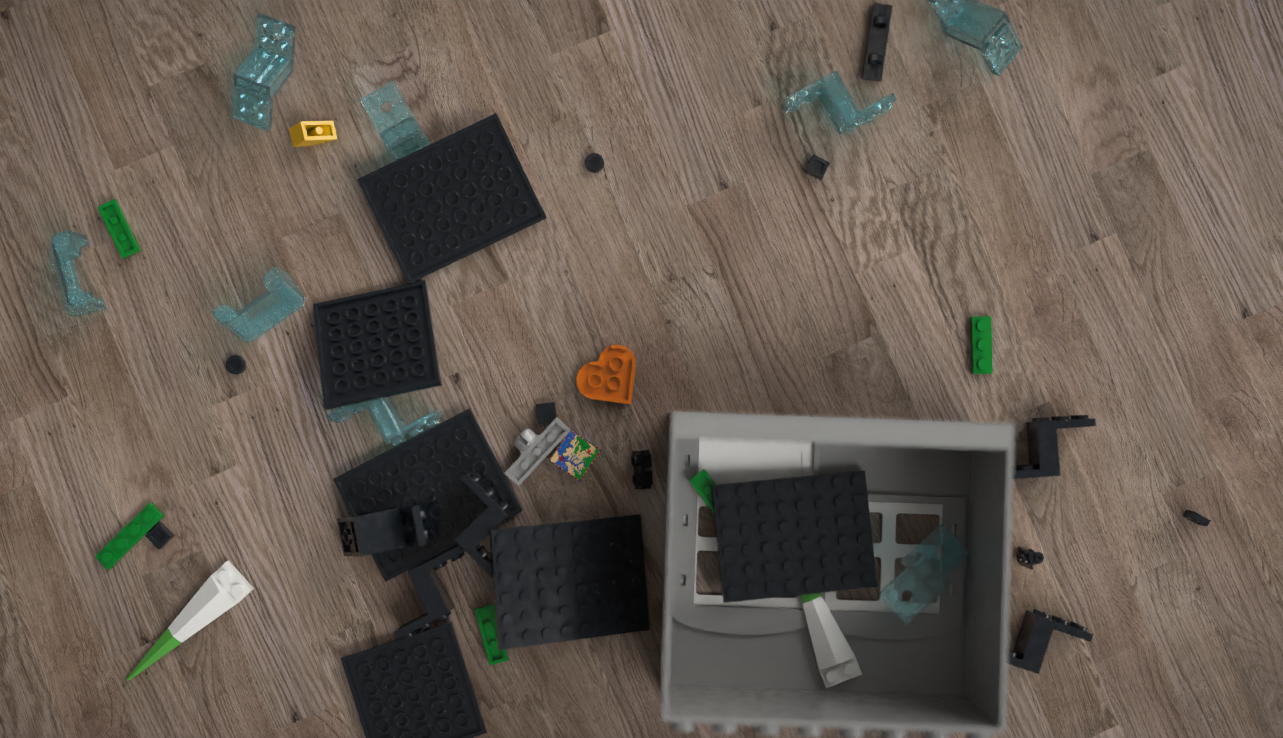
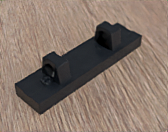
M873 3L862 74V79L878 82L882 80L893 5ZM884 24L885 27H877L876 25Z

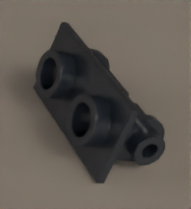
M649 450L632 451L631 464L634 467L633 485L635 489H651V485H653L652 471H645V468L652 467L651 454H649Z
M1017 546L1018 552H1016V557L1021 566L1032 570L1034 564L1043 562L1044 555L1041 552Z

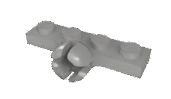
M558 417L539 435L535 434L530 428L524 429L513 442L514 446L521 452V455L504 474L519 486L571 429Z

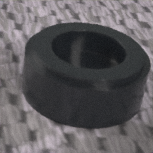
M597 153L589 154L585 159L587 170L591 173L600 172L604 167L603 157Z
M238 355L230 356L226 361V369L231 374H241L247 366L245 359Z

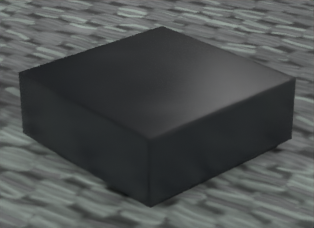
M813 154L804 172L821 181L830 162Z
M555 402L536 404L538 423L552 422L557 417Z
M1186 510L1183 515L1200 526L1206 527L1211 521L1191 510Z
M159 522L146 535L158 549H162L175 536L162 522Z

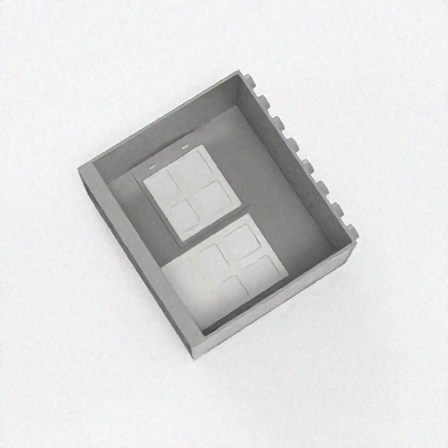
M669 412L660 666L662 721L670 722V730L677 732H692L695 730V723H712L713 732L724 734L736 733L738 724L754 725V732L762 735H777L780 733V726H797L796 733L798 735L809 737L821 736L822 727L839 728V735L847 738L864 737L865 729H881V737L907 738V730L923 731V738H949V732H966V738H992V733L1005 734L1014 424ZM703 469L706 470L716 485L865 470L869 512H879L882 514L881 541L873 543L874 557H880L881 560L879 599H837L836 591L820 593L853 651L862 675L829 688L825 687L818 669L800 595L796 597H775L724 603L722 595L696 593L698 551H718L717 537H701L698 535L699 508L707 505L690 484L689 479ZM899 513L938 515V544L896 543V515ZM896 558L938 560L936 602L894 600Z

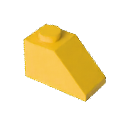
M301 121L289 128L293 147H307L337 140L333 121Z

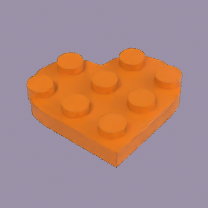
M611 345L605 348L600 354L598 361L589 362L578 371L576 381L580 393L593 400L631 404L636 369L633 353L622 345Z

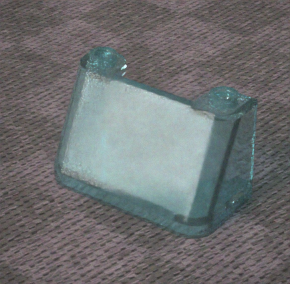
M66 230L55 234L49 247V257L65 313L69 316L79 317L106 309L103 299H95L92 293H85L81 290L73 259L82 257L81 249L89 245L87 237Z
M278 267L268 271L263 278V283L268 291L236 313L234 308L229 305H221L211 313L219 323L244 342L256 340L300 309L305 303L304 294L287 271Z

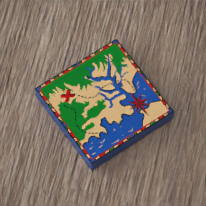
M571 429L548 461L581 482L601 452V449Z

